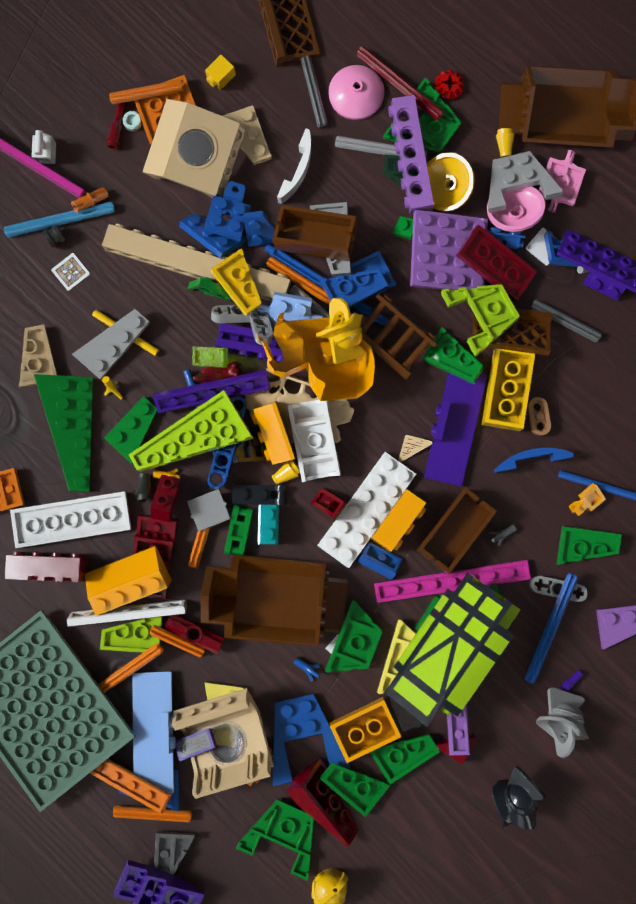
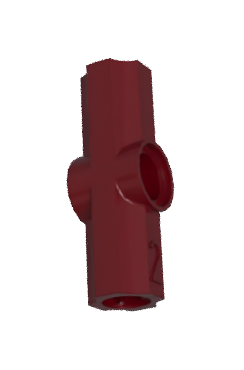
M170 615L164 628L185 638L190 643H195L218 654L225 638L203 628L201 625L194 624L178 615ZM192 628H196L200 633L197 639L192 638L190 635Z

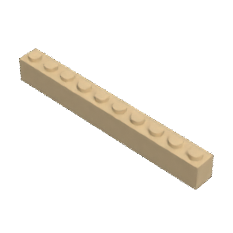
M115 224V226L108 225L102 243L103 248L108 252L196 279L208 277L213 280V283L218 285L220 283L211 273V268L228 258L223 257V259H220L214 253L208 251L202 253L192 246L182 247L176 241L169 240V242H166L156 235L146 236L140 230L133 229V231H130L120 224ZM248 264L250 275L261 299L272 302L274 291L288 294L291 282L286 275L279 273L277 275L270 274V271L267 269L259 268L257 270Z

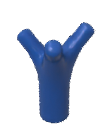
M299 657L296 658L293 664L305 671L311 682L314 680L313 675L320 678V675L314 670L320 667L319 664H308Z

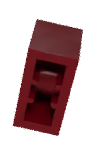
M161 475L150 507L152 519L170 523L181 491L180 478Z

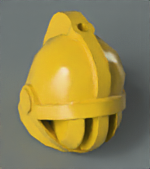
M335 868L325 869L320 872L312 883L311 896L314 899V904H343L347 893L348 876Z

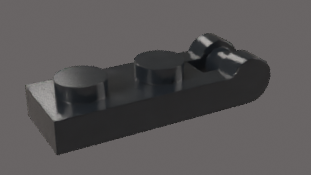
M233 485L232 504L286 505L285 492L287 491V486ZM272 492H277V499H271Z

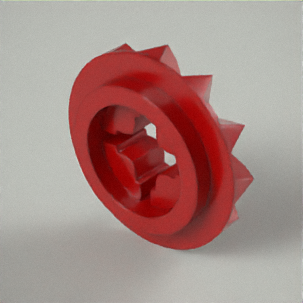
M451 69L445 72L442 71L435 80V90L444 99H455L464 90L463 77L459 75L458 71L454 72ZM449 78L451 79V82L453 83V85H452V87H451L450 90H449L448 84H445V83L448 82Z

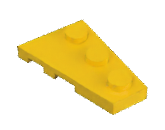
M242 248L211 268V273L245 316L261 306L262 303L250 275V269L248 264H246Z

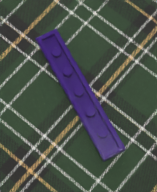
M263 370L153 394V399L158 413L204 404L223 390L228 394L229 398L271 390L267 371Z

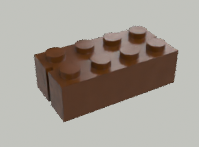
M281 205L277 219L278 224H276L272 239L276 250L350 261L354 246L353 242H355L358 229L356 216Z
M466 487L462 489L416 549L427 560L431 561L434 559L433 564L445 574H450L497 512L484 501L479 502L478 505L475 504L479 497Z

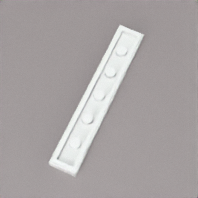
M186 600L122 606L97 616L94 610L71 612L67 619L68 626L185 614L187 602Z

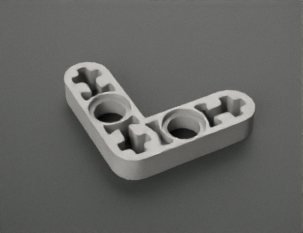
M218 305L212 308V321L216 323L250 322L256 343L263 345L258 341L256 334L265 338L268 345L272 343L273 330L268 313L257 312L256 309L245 316L237 305Z

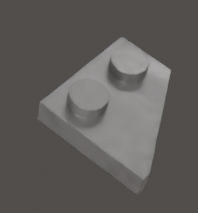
M157 831L154 868L174 875L192 843L195 833Z

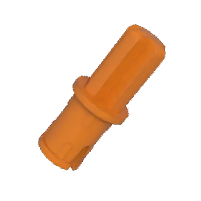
M101 187L91 193L87 192L85 196L72 201L71 205L76 206L73 209L78 213L89 206H95V203L107 198L108 191L105 187Z

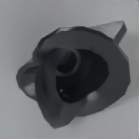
M514 767L510 779L497 781L491 791L495 808L502 818L500 825L503 828L512 823L523 829H535L537 826L536 811L538 810V803L540 802L539 800L545 799L546 795L521 767Z

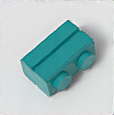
M259 505L258 544L278 545L279 505Z

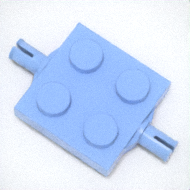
M275 291L270 306L261 304L257 309V312L268 313L272 330H275L274 326L278 315L283 312V321L323 317V315L311 314L312 298Z

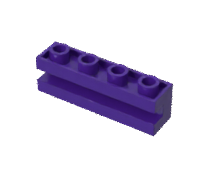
M219 324V337L216 340V347L221 353L231 354V352H237L242 357L255 355L260 360H268L263 345L256 343L251 328ZM273 335L272 343L269 344V347L276 362L280 363L283 360V355Z

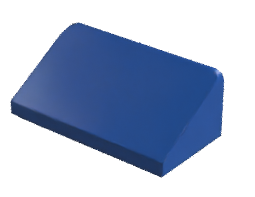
M368 541L358 563L392 580L403 559Z

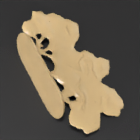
M293 375L284 379L280 377L278 381L270 382L271 388L273 386L275 388L278 385L280 386L278 391L273 394L266 390L247 394L245 397L246 408L250 411V416L254 413V408L276 402L285 431L288 433L287 437L290 444L294 443L288 405L319 400L318 397L314 399L305 392L306 385L310 386L308 380ZM289 379L301 383L299 393H288L284 387L285 382ZM281 389L284 390L283 395L280 393ZM347 399L328 401L335 443L341 440L337 425L350 422L354 413V409L350 407Z

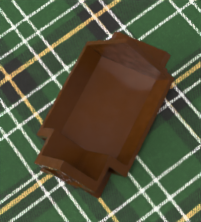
M526 65V71L522 72L521 83L501 82L499 129L512 128L514 134L521 135L522 142L613 147L615 140L633 141L636 130V79L619 78L617 71Z
M233 555L230 568L206 567L200 595L201 623L224 625V638L318 647L319 639H323L324 632L339 634L345 617L348 579L329 577V572L325 571L326 563Z

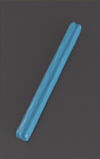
M113 202L87 207L78 213L73 210L5 226L4 232L7 237L51 228L55 224L59 226L114 213L115 207Z

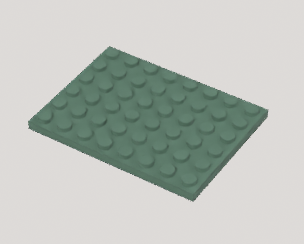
M44 610L39 611L0 642V757L36 808L41 812L136 737Z

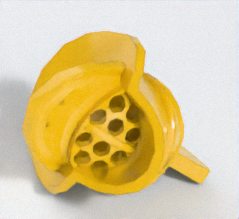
M333 298L329 305V325L323 331L316 333V336L329 339L333 363L339 364L366 355V351L359 346L362 339V328L360 326L363 315L351 314L345 300Z

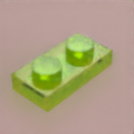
M192 347V366L228 367V348Z

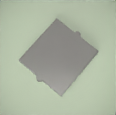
M219 489L187 501L192 513L191 518L194 519L198 531L230 519L226 509L227 503L223 501Z

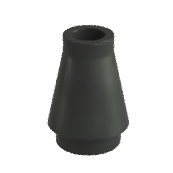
M149 473L139 474L135 493L138 502H151L152 497H154L151 474Z

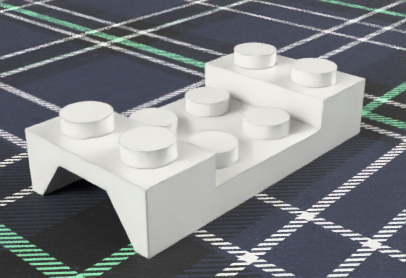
M313 400L288 405L302 482L341 475L328 401Z

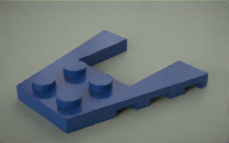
M314 693L275 702L273 786L293 781L284 742L322 733L329 765L334 762L350 768V764L346 762Z

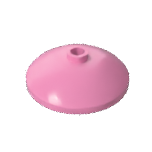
M347 66L338 71L331 80L329 86L330 103L339 115L347 119H366L375 114L383 103V82L374 70L366 66ZM359 85L360 88L355 89L354 86Z
M532 186L502 193L506 203L505 210L489 213L487 204V214L490 221L496 227L511 232L523 231L533 227L541 220L545 212V200L542 194Z

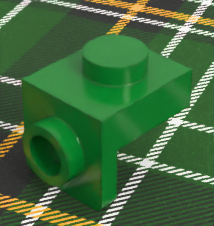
M400 216L393 234L396 237L412 241L413 219Z

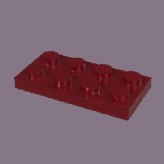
M479 224L475 226L456 254L460 260L492 285L502 284L513 302L518 301L537 272Z

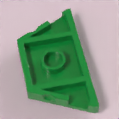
M354 600L351 601L325 672L368 669L382 631Z

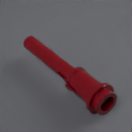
M126 102L117 104L114 123L110 125L109 137L106 139L107 147L113 150H117L121 145L119 142L123 129L121 122Z

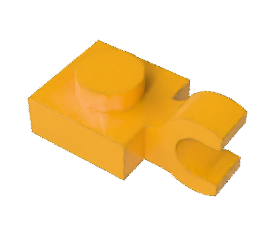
M592 483L578 495L581 500L573 502L569 505L572 513L575 512L579 516L586 509L593 511L606 499L598 486Z

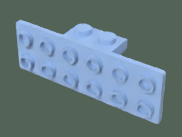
M172 672L133 673V733L136 735L133 738L134 774L173 794V749L176 747V739L173 737Z

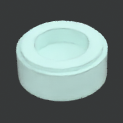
M129 111L123 116V124L128 131L134 132L141 128L142 121L137 112Z

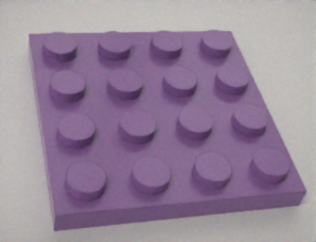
M415 210L413 213L410 287L458 290V288L462 287L472 289L477 288V286H485V279L460 260L456 254L475 226L479 224L487 230L488 219Z

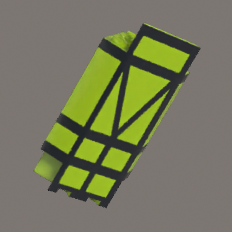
M467 573L454 592L447 588L397 660L394 668L398 673L385 693L427 727L439 709L447 715L452 713L458 717L514 635L507 629L520 612V609Z

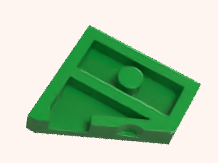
M202 277L189 282L187 288L189 290L199 289L204 291L206 295L227 301L232 300L221 284L213 283V280L208 277Z

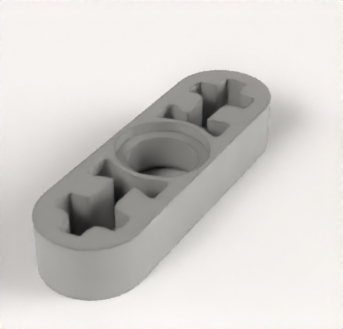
M535 576L530 581V588L535 593L558 598V595L553 591V587L557 583L563 585L564 581L544 576ZM539 579H541V583L549 585V593H547L548 588L540 587L537 590L538 588L534 586V583L539 582ZM576 584L574 590L579 588L582 596L576 598V595L572 594L570 600L575 602L584 601L588 594L587 589L583 585Z

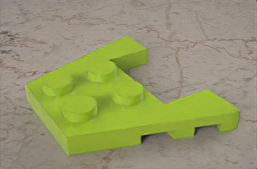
M502 284L477 286V288L466 289V287L458 288V290L443 289L441 291V295L448 308L467 301L484 332L467 340L474 356L480 354L520 317Z

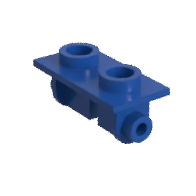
M491 227V230H486L501 243L503 240L506 241L505 246L510 249L518 250L523 248L524 241L521 238H525V235L521 234V231L503 232L498 227Z

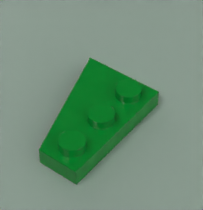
M441 327L435 337L437 339L435 343L438 346L435 348L430 345L423 360L469 383L475 384L484 369L483 365Z
M143 396L104 437L131 464L133 462L129 454L142 446L143 440L158 412L157 408Z
M425 734L386 744L371 751L370 754L391 785L440 751L430 735Z

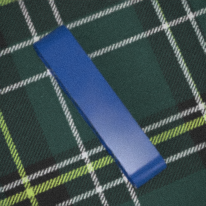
M240 396L233 397L231 399L232 403H240L242 405V409L238 413L243 420L247 403ZM233 444L231 447L216 449L207 481L210 488L215 490L221 489L225 484L236 444ZM224 457L227 460V464L220 466L217 463V458ZM214 475H218L221 477L222 483L216 485L212 482L211 478Z

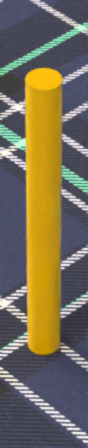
M97 309L92 314V316L109 327L116 323ZM140 337L134 341L135 344L154 356L159 353V349Z

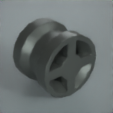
M56 224L52 226V229L43 231L45 238L52 248L56 247L57 243L66 241Z

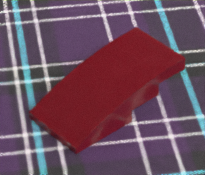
M139 514L136 535L134 536L133 554L156 546L170 575L178 519L171 518L170 523L152 519L151 515ZM168 588L146 597L166 600Z

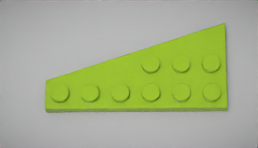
M223 390L130 453L129 457L136 470L142 472L253 439V436L228 394Z

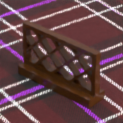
M258 0L276 66H282L284 62L299 60L303 56L317 57L320 55L306 0H298L297 2L294 0H282L280 5L272 0ZM285 1L294 6L291 12L282 7ZM296 8L304 12L302 19L293 14ZM279 11L288 16L284 22L276 16ZM290 18L299 23L296 29L287 24ZM301 25L309 30L307 36L298 31ZM283 28L292 33L289 39L282 36L281 31ZM294 35L304 40L300 46L291 41ZM307 42L313 46L314 51L308 52L302 47ZM288 45L297 50L295 54L287 55L286 48Z
M515 308L520 316L519 319L500 335L506 342H499L496 339L488 346L489 348L549 356L552 313ZM473 313L472 336H475L484 331ZM516 327L526 328V330L521 332ZM512 330L516 336L511 338L506 332ZM536 330H543L545 333L540 335ZM531 333L536 338L530 340L525 335ZM521 338L526 344L519 345L515 341ZM540 341L545 345V348L537 347L535 343Z

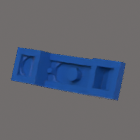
M557 448L531 449L506 459L494 469V473L516 469L515 461L549 455L550 461L554 462L570 459L574 455L572 452Z

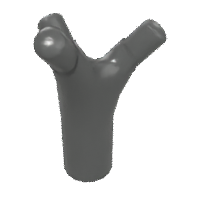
M512 524L501 531H489V534L495 535L491 541L495 542L498 540L497 545L501 546L502 541L510 534L516 532L517 529Z

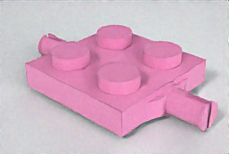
M568 150L565 160H557L550 157L545 170L563 191L561 197L550 199L549 212L552 210V213H555L558 203L573 206L576 201L586 169L572 163L576 154L572 150ZM540 186L538 191L544 196Z

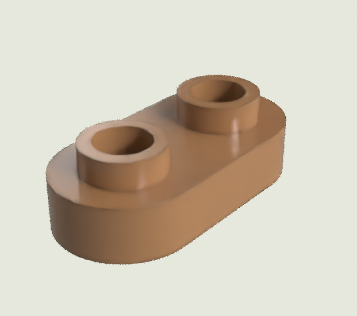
M535 397L527 405L530 428L535 435L543 436L551 429L548 404L543 398ZM535 404L539 405V411L534 410ZM538 423H541L543 425L542 430H539L537 428Z

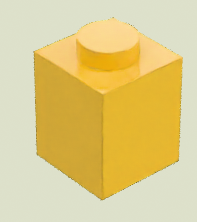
M222 55L205 70L207 82L212 87L216 86L219 90L236 75L234 66Z

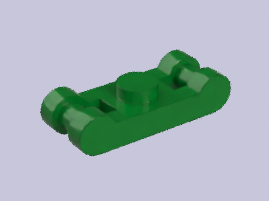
M234 505L224 554L244 556L253 508L243 509L238 505ZM238 516H244L245 521H237ZM233 540L240 541L239 547L232 546Z

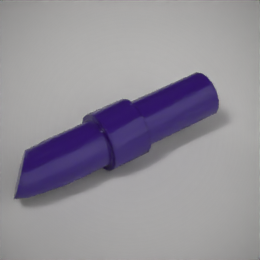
M577 670L558 689L565 692L570 691L574 687L573 685L584 675Z

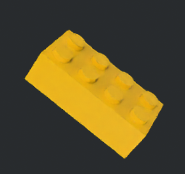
M497 348L493 350L482 425L514 431L524 429L535 354Z

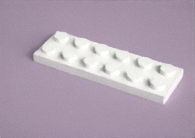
M384 452L317 546L349 568L413 480L416 473Z
M125 491L10 510L15 548L132 530L127 493Z

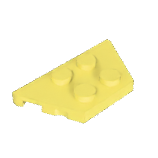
M399 619L377 693L383 694L397 675L398 671L394 668V665L415 636V633Z

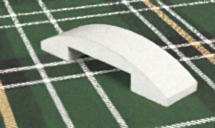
M305 129L299 143V152L303 156L293 180L290 182L284 179L277 196L278 203L280 204L287 201L297 191L307 173L311 158V136L309 129Z

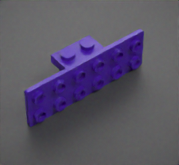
M570 230L565 232L557 255L590 271L583 285L615 300L619 299L626 288L636 293L635 261L597 244L595 241L589 240Z
M448 373L441 405H437L435 416H438L437 423H433L430 435L434 436L424 478L462 486L487 375L480 374L475 384H472Z

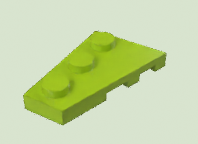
M163 616L149 617L103 629L100 650L143 653L156 643L161 644L160 639L150 635V630L153 625L162 628Z

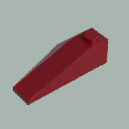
M319 758L295 776L286 791L301 809L348 847L358 830L349 810L344 807L341 796L320 779L328 767Z

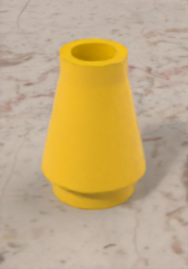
M512 128L497 130L496 139L501 158L512 155L515 135Z
M294 460L287 461L272 475L274 482L279 485L299 477V466Z

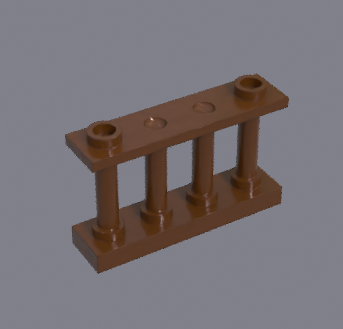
M378 294L376 297L381 302L360 326L362 328V339L371 346L372 351L403 378L408 380L413 375L410 372L412 369L410 367L430 344L435 348L438 346L435 343L437 339L429 332L424 334L391 305L393 301L386 295L381 297ZM388 307L395 315L381 332L371 339L366 334L368 332L367 329L384 309ZM402 319L410 327L391 349L385 351L381 347L382 341ZM417 332L424 340L409 358L400 364L395 359L397 357L396 354L411 336Z

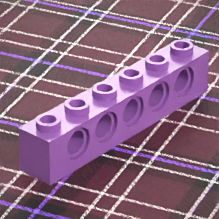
M415 95L392 98L391 106H388L389 117L393 118L394 124H391L392 135L396 136L397 142L394 143L395 152L400 156L398 170L403 174L401 187L402 190L406 191V197H404L405 208H409V214H413L415 210L432 211L434 203ZM406 117L408 121H401L399 118ZM407 134L411 136V139L406 140L402 136ZM410 152L413 153L415 157L409 158L405 154ZM416 171L418 175L411 176L409 172ZM419 189L421 194L416 195L412 190Z

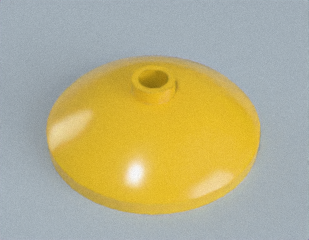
M443 153L431 159L427 163L434 203L433 208L439 211L458 209L467 202L474 188L475 179L471 165L465 158L454 153ZM454 181V185L450 187V182Z

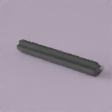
M308 55L303 56L301 63L317 127L322 128L327 126V120L312 60Z
M537 299L531 305L532 310L552 313L553 321L593 342H598L601 338V332Z

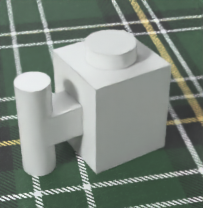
M36 130L35 135L32 137V158L41 164H55V140L51 135L43 133L41 130Z

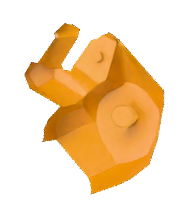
M284 312L280 313L273 333L283 355V360L279 364L275 362L267 340L256 334L258 341L263 344L268 358V369L274 375L283 379L306 369L308 371L309 385L320 401L355 399L363 395L373 385L374 357L371 346L363 339H361L359 346L366 351L365 356L339 364L333 363L329 339L316 336V333L323 331L329 325L330 318L283 321Z

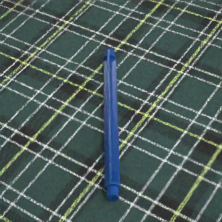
M269 243L267 244L264 251L269 253L271 257L276 258L323 288L319 282V279H324L323 276L293 259L285 252L276 250L275 247ZM362 301L352 306V308L367 317L374 310ZM380 314L375 322L384 328L390 321V318Z

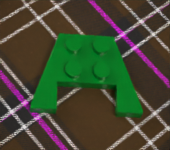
M424 78L417 90L443 111V116L440 120L436 121L428 113L424 112L419 118L423 146L427 152L440 155L460 127L461 122L449 106L442 101L439 93L432 88L428 79ZM390 125L383 135V139L397 142L396 136L392 135ZM410 135L402 136L406 140L411 139Z
M277 798L239 841L236 849L252 856L262 836L297 852L298 855L291 874L308 880L314 819L303 809Z

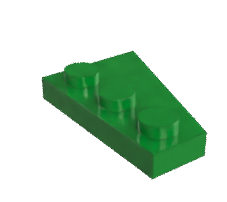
M562 526L556 564L560 565L588 558L619 554L622 534Z
M334 762L329 765L320 777L325 784L364 817L368 815L390 787L386 782Z

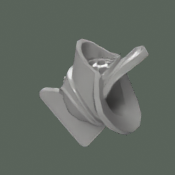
M549 688L547 691L548 715L540 716L536 720V724L554 737L557 755L565 758L573 751L575 740L589 739L583 725L585 723L584 715L579 709L585 700L581 696L556 688Z

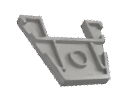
M530 151L494 159L492 163L488 212L492 213L506 209V203L502 194L505 192L540 185L545 200L561 197L563 191Z

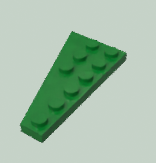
M34 374L68 490L70 492H89L93 377Z

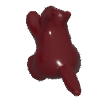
M231 362L220 367L209 365L201 370V374L195 375L193 379L206 383L239 376L242 370L238 367L237 362Z

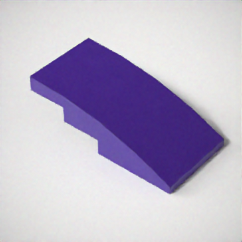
M127 860L114 891V897L133 901V904H200L204 896V891L176 876L131 860Z

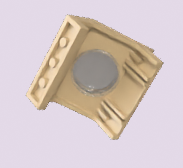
M166 99L143 172L154 179L160 180L165 178L198 190L211 198L216 195L223 197L245 129L236 121L190 103Z
M247 688L174 711L172 726L175 731L181 729L184 736L187 737L211 728L217 745L214 749L191 757L194 770L192 794L195 799L270 777L271 767H274L259 709Z

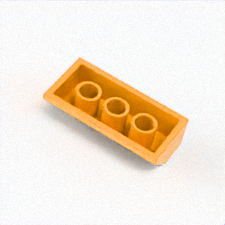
M156 546L85 573L87 597L96 616L167 589L172 581Z

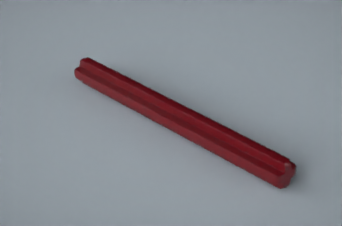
M364 46L357 50L359 58L404 95H415L416 104L436 121L442 118L443 111L373 53Z

